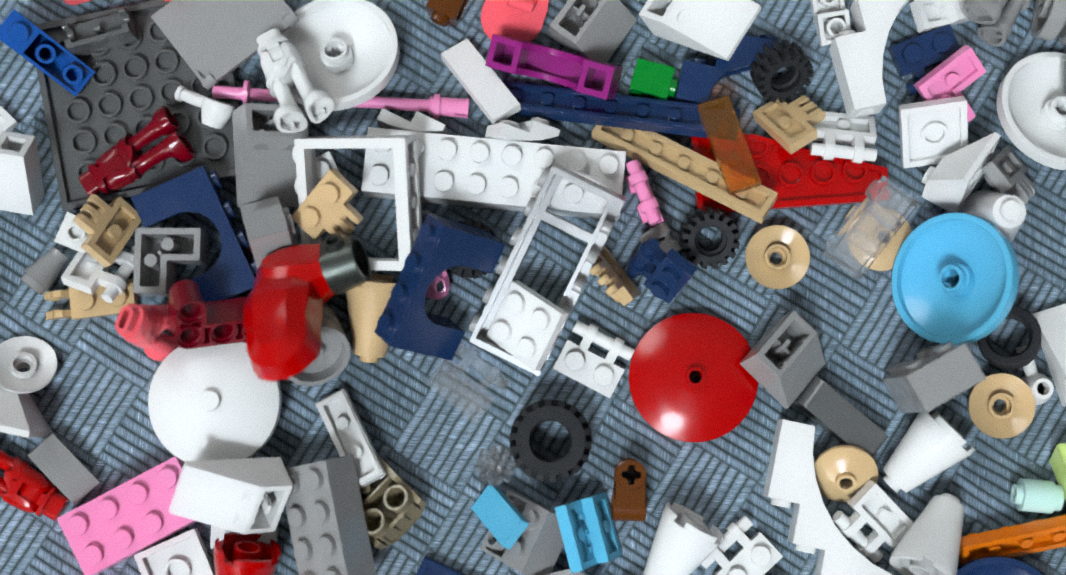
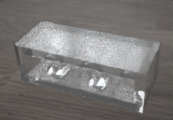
M884 175L880 180L875 179L865 191L867 196L860 206L855 205L845 217L847 223L840 232L835 231L825 243L827 249L823 252V255L850 276L859 280L920 204L917 199Z

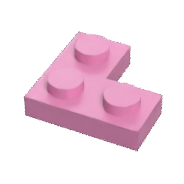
M965 44L916 82L914 87L924 101L963 96L961 91L987 71L973 49ZM967 102V119L969 122L976 115Z

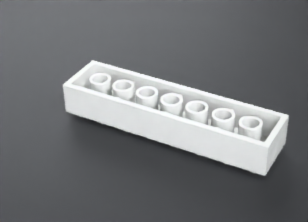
M368 127L367 135H417L420 202L524 212L530 198L537 199L542 189L537 183L545 167L551 169L555 163L622 195L626 151ZM366 148L361 187L365 197L395 200L393 148ZM562 178L547 211L560 216L600 219L609 201Z

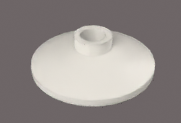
M18 336L5 340L0 344V388L11 393L27 394L44 388L52 381L57 371V357L52 347L45 341L31 336ZM21 368L29 369L26 372H19L18 370Z

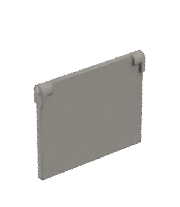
M172 0L151 16L201 81L202 86L207 90L257 53L259 45L256 38L259 35L274 28H278L281 33H284L300 21L297 14L290 9L284 0Z

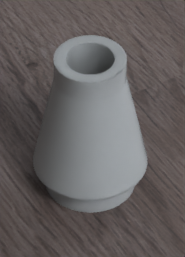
M52 247L49 252L23 270L25 274L20 280L36 293L42 295L45 290L49 291L68 258Z

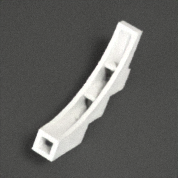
M854 0L852 2L850 10L856 32L855 30H847L839 33L829 48L848 120L880 113L885 106L886 97L882 80L883 53L889 30L896 16L910 0Z
M778 419L763 496L771 498V505L790 508L791 502L794 503L787 541L796 544L795 550L815 554L816 548L819 549L814 575H893L871 563L853 548L835 526L828 513L815 477L813 458L815 426Z

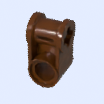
M624 458L615 466L611 498L612 521L645 522L646 471L643 465L635 459ZM629 465H632V468L638 472L637 476H632L631 482H628L627 478L622 476V471H628Z

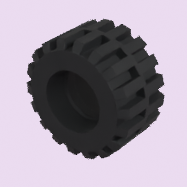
M546 399L532 403L517 416L510 432V450L515 463L525 474L539 481L557 482L570 478V476L582 469L581 467L587 462L592 447V434L587 420L577 408L561 400ZM545 421H555L562 424L570 436V445L567 452L555 460H545L539 457L531 445V435L534 429Z

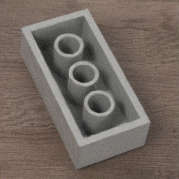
M353 455L286 468L293 487L285 506L298 574L376 575Z

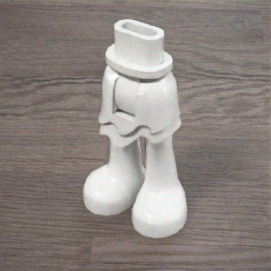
M278 28L259 35L256 38L259 45L257 52L260 56L261 67L266 78V87L269 89L272 97H277L280 105L274 112L273 117L277 129L284 133H296L305 130L308 126L307 120L291 92L294 85L302 98L305 111L311 122L316 124L325 120L335 107L334 100L327 91L323 89L315 90L307 75V66L295 46L290 43L286 36L282 35Z

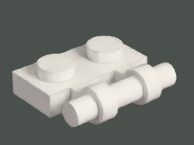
M824 111L826 113L825 119L813 126L817 131L818 137L814 141L823 143L811 142L810 155L822 156L823 160L832 161L834 158L851 159L852 163L860 164L863 161H876L877 149L865 148V146L874 147L877 139L874 116H863L848 120L846 113ZM836 143L849 144L852 146L836 145Z
M135 245L129 253L125 251L120 252L114 261L115 264L120 265L115 275L108 273L111 266L104 267L90 254L77 252L61 276L63 285L91 295L94 294L99 285L106 287L101 297L106 302L112 303L117 295H121L127 287L126 281L131 273H134Z
M578 320L572 332L583 337L580 345L567 340L553 369L610 399L625 369L615 365L614 362L617 356L630 361L635 349L625 345V341L618 337L613 339L598 331L599 327L591 323L588 326ZM592 342L609 350L605 359L588 351Z
M869 480L848 502L855 510L850 517H847L842 511H837L832 517V520L838 525V530L843 536L850 538L856 544V550L864 557H869L874 563L880 561L883 557V553L878 548L884 542L894 549L913 525L908 516L872 480ZM866 523L873 529L867 536L860 530Z
M744 515L736 524L732 522L726 527L727 532L724 534L723 541L701 565L707 569L716 561L721 567L713 575H764L783 556L761 532H757L751 539L744 534L753 526V523ZM737 541L742 548L728 560L723 553Z

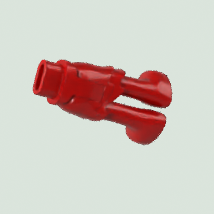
M0 448V468L5 471L4 478L0 476V496L3 501L24 512L36 513L39 517L44 514L56 521L69 499L58 492L59 489L53 486L44 475L33 469L26 460L23 461L17 455L13 458Z

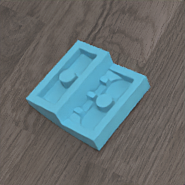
M606 492L554 507L571 573L583 571L596 564L609 562L622 556L614 521L611 519V509Z

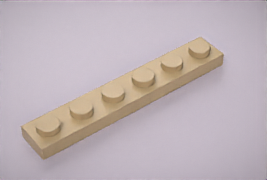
M596 125L592 130V139L616 151H626V156L638 160V162L640 161L641 164L762 224L777 200V192L656 132Z

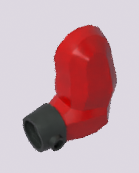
M335 233L329 235L318 244L281 248L262 259L253 288L243 307L247 353L258 379L270 382L285 380L302 372L316 360L322 348L321 325L324 318L323 304L334 294L341 295L370 280L371 267L362 242L357 236L341 237L340 234Z

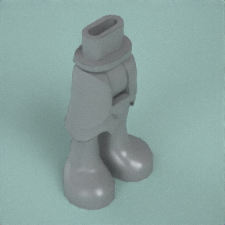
M968 0L964 4L962 11L969 20L981 24L977 34L983 42L990 46L1000 47L1003 46L1011 35L1013 25L1020 11L1026 10L1031 0H1009L1007 4L1008 0Z

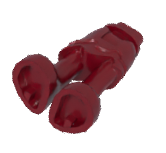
M163 105L154 112L152 120L135 135L129 133L124 138H121L112 148L104 152L95 161V164H89L88 171L78 176L89 197L91 194L98 195L101 192L107 194L110 190L122 189L141 179L143 174L156 164L171 157H175L183 162L191 161L196 157L188 140L178 132L180 126L166 106ZM162 136H167L156 146L142 154L141 149Z

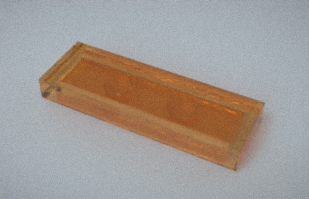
M729 95L698 104L697 111L729 196L761 186L760 176Z

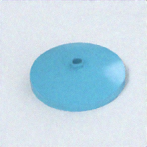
M946 213L935 216L914 229L900 247L892 271L893 299L903 321L922 338L942 344L952 341L953 345L975 342L993 332L1004 321L1014 304L1019 285V267L1015 251L1005 234L994 224L983 218L966 213Z

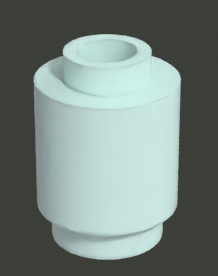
M1020 478L1017 484L1012 485L1010 497L1012 504L1016 505L1018 511L1052 514L1054 511H1061L1064 503V490L1061 485H1055L1053 481Z

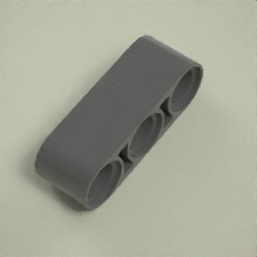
M815 376L794 401L805 413L843 445L862 448L873 456L888 438L884 431L819 377Z

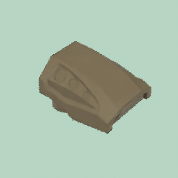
M377 453L387 475L360 489L369 540L375 548L382 550L397 542L418 521L427 503Z

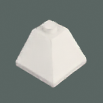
M994 132L943 157L936 168L930 166L921 181L925 184L921 197L950 213H958L984 175V171L981 168L991 160L1001 135Z
M0 388V432L26 438H46L52 433L51 428L29 393H11Z

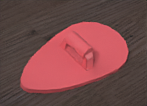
M485 0L480 17L483 31L490 40L493 34H504L531 42L542 29L549 0Z

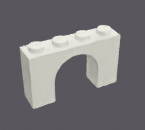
M3 131L0 135V210L33 216L45 195L36 137Z

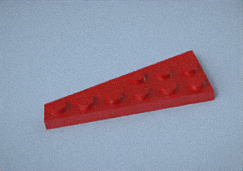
M738 132L736 142L690 136L691 150L777 192L778 197L771 210L885 202L890 200L888 170L886 167L862 162V164L852 163L851 159L834 158L833 161L823 160L822 156L810 155V150L804 148L790 154L776 140L754 134L748 135ZM695 191L696 209L700 208L703 211L706 210V207H712L713 210L719 208L724 213L737 212Z

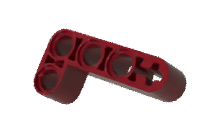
M184 279L176 282L170 288L168 302V321L176 344L183 349H193L245 342L243 307L248 297L204 302L200 288L195 281Z

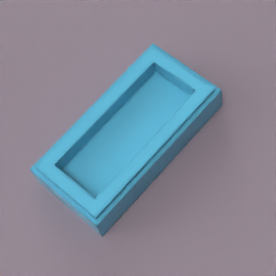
M492 483L488 484L471 507L500 545L509 550L530 524L499 487Z

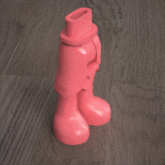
M168 303L160 306L156 304H128L120 310L115 323L118 334L134 346L143 348L145 354L150 359L163 362L173 350L179 347L173 336L162 333L164 330L172 333L168 321Z

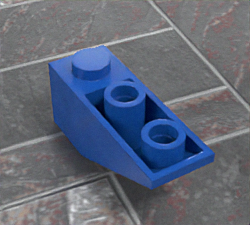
M12 8L0 23V40L75 97L94 75L95 71L15 9Z

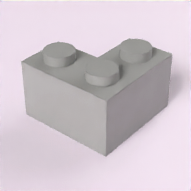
M278 196L240 206L257 271L264 257L278 249L299 245L288 207L282 208Z
M135 228L133 293L141 296L169 297L170 288L176 283L177 265H209V233L201 228Z

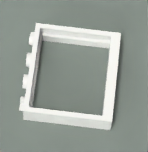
M417 135L306 136L294 139L295 145L292 150V156L296 163L297 174L294 188L298 195L299 207L318 184L315 149L393 148L399 258L368 259L371 270L402 271L405 259L410 254L417 239L418 231L422 226ZM300 227V245L318 244L321 242V237L313 240Z

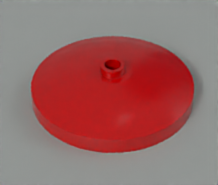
M685 313L659 322L641 338L629 364V391L637 411L657 432L678 441L705 442L729 433L743 421L756 397L758 381L739 364L750 352L751 347L733 326L711 315ZM692 371L698 372V375L701 377L699 382L693 383L690 381L689 375Z

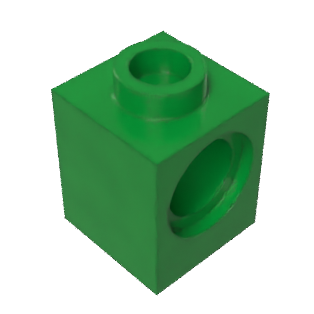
M638 58L628 96L667 100L668 96L674 97L678 79L673 78L675 67Z

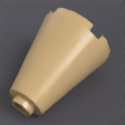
M371 273L369 281L346 292L353 353L360 356L359 360L362 362L378 363L379 358L386 357L389 345L374 331L377 327L378 319L383 314L391 296L392 288L396 285L393 282V276Z

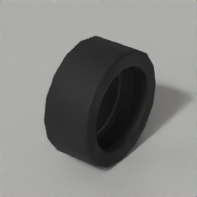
M1013 305L1005 319L1019 321L1027 328L1029 343L1025 350L1014 356H1004L992 348L989 342V335L977 340L982 356L991 365L1001 369L1016 370L1027 366L1037 357L1041 348V328L1037 319L1028 310Z

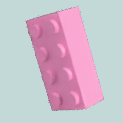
M174 456L57 518L84 575L99 574L197 522L170 514L169 512L185 461Z

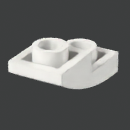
M810 0L820 46L831 45L839 33L851 30L849 9L845 10L844 0Z
M532 117L530 121L521 123L501 120L500 123L487 126L485 138L535 142L559 136L560 129L549 126L550 122L548 120L538 117Z

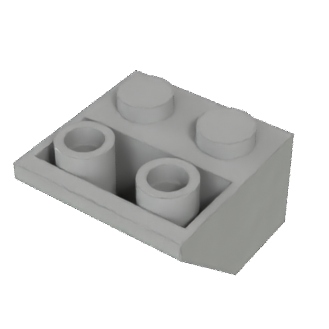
M568 0L550 24L549 36L574 54L607 63L636 24L637 19L620 0Z
M793 310L777 319L739 364L787 409L824 366L825 359L818 333Z
M507 489L505 496L530 524L510 550L502 547L489 530L480 549L522 574H551L564 546L556 512Z

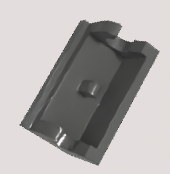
M126 7L119 8L117 13L71 25L66 23L61 25L63 31L68 36V40H64L66 49L77 58L139 41L131 10Z

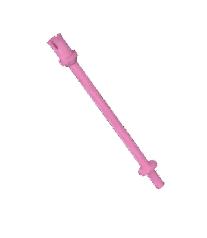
M244 80L243 87L216 85L212 87V98L242 100L243 104L251 103V101L278 102L277 97L275 98L270 95L269 89L252 88L250 80ZM434 93V97L431 96L428 99L374 96L367 102L355 107L427 112L430 116H433V119H439V116L468 119L469 98L441 97V94Z

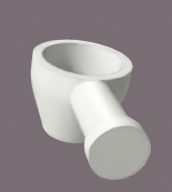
M182 85L175 92V100L179 102L184 101L201 108V123L221 130L231 118L232 111L235 109L230 104L198 94Z
M1027 345L1015 348L1016 352L1020 354L1026 349ZM1032 360L1027 366L1023 367L1025 376L1021 380L1031 389L1035 398V404L1041 405L1051 398L1054 387L1048 377L1038 373L1035 360ZM1039 383L1044 386L1043 394H1039L1037 391Z

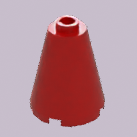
M257 533L224 534V540L219 541V538L215 540L213 548L215 575H273L280 560L281 547L272 539H270L269 544L257 541L261 537Z

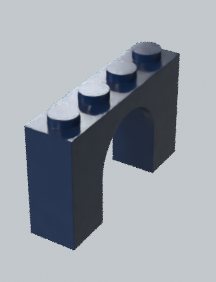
M208 166L199 167L131 197L145 228L153 227L185 212L202 214L215 224L222 241L219 259L209 271L191 279L198 284L204 302L226 300L253 288L257 274L255 260H251L246 249L250 247L248 238L243 229L237 230L233 218L237 217L230 200L224 201L219 191L223 185L215 169L210 171Z
M428 213L418 231V236L412 250L405 259L402 272L396 285L392 288L391 296L383 314L378 319L374 332L390 347L452 361L465 332L449 318L425 312L424 300L426 292L432 281L440 273L451 267L466 266L492 274L506 244L488 231Z

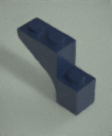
M746 32L729 61L715 57L714 65L710 66L708 61L699 58H690L689 61L684 60L679 73L674 101L707 105L710 91L719 81L751 71V62H757L754 58L757 53L763 55L762 48L765 46L768 49L773 48L772 43L778 42V38L771 35L755 37L747 35Z

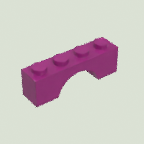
M504 34L492 35L485 64L487 67L512 74L557 83L569 87L576 92L605 100L615 99L623 71L621 66Z

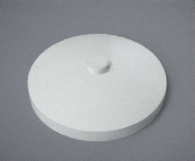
M315 0L294 12L300 21L282 33V35L289 39L290 43L295 46L307 66V75L315 90L323 89L332 96L335 104L332 111L345 110L363 104L386 87L398 66L400 45L395 27L382 9L367 0ZM294 85L291 92L295 101L304 106L302 98Z
M1041 52L1027 56L1017 62L1003 78L997 93V113L1006 135L1021 152L1042 165L1066 170V93H1062L1063 61H1066V54L1060 52Z
M245 342L193 349L176 348L158 367L152 379L148 396L150 421L157 437L167 450L185 462L250 458L263 448L271 438L277 427L282 407L279 381L270 382L258 379L251 366Z

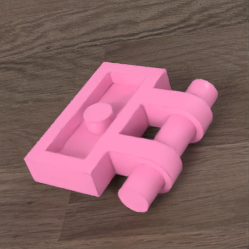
M633 160L625 164L629 175L625 176L624 179L630 194L636 193L640 204L636 206L642 223L648 222L652 229L664 222V219L660 212L657 198L654 197L649 185L646 171L643 170L640 161Z

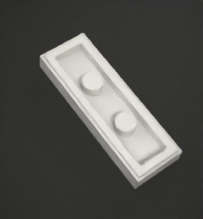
M468 38L441 53L442 61L492 124L500 123L501 120H505L521 110L520 103L493 69L485 66V59Z
M342 388L315 403L339 456L353 455L359 489L387 475L347 390Z

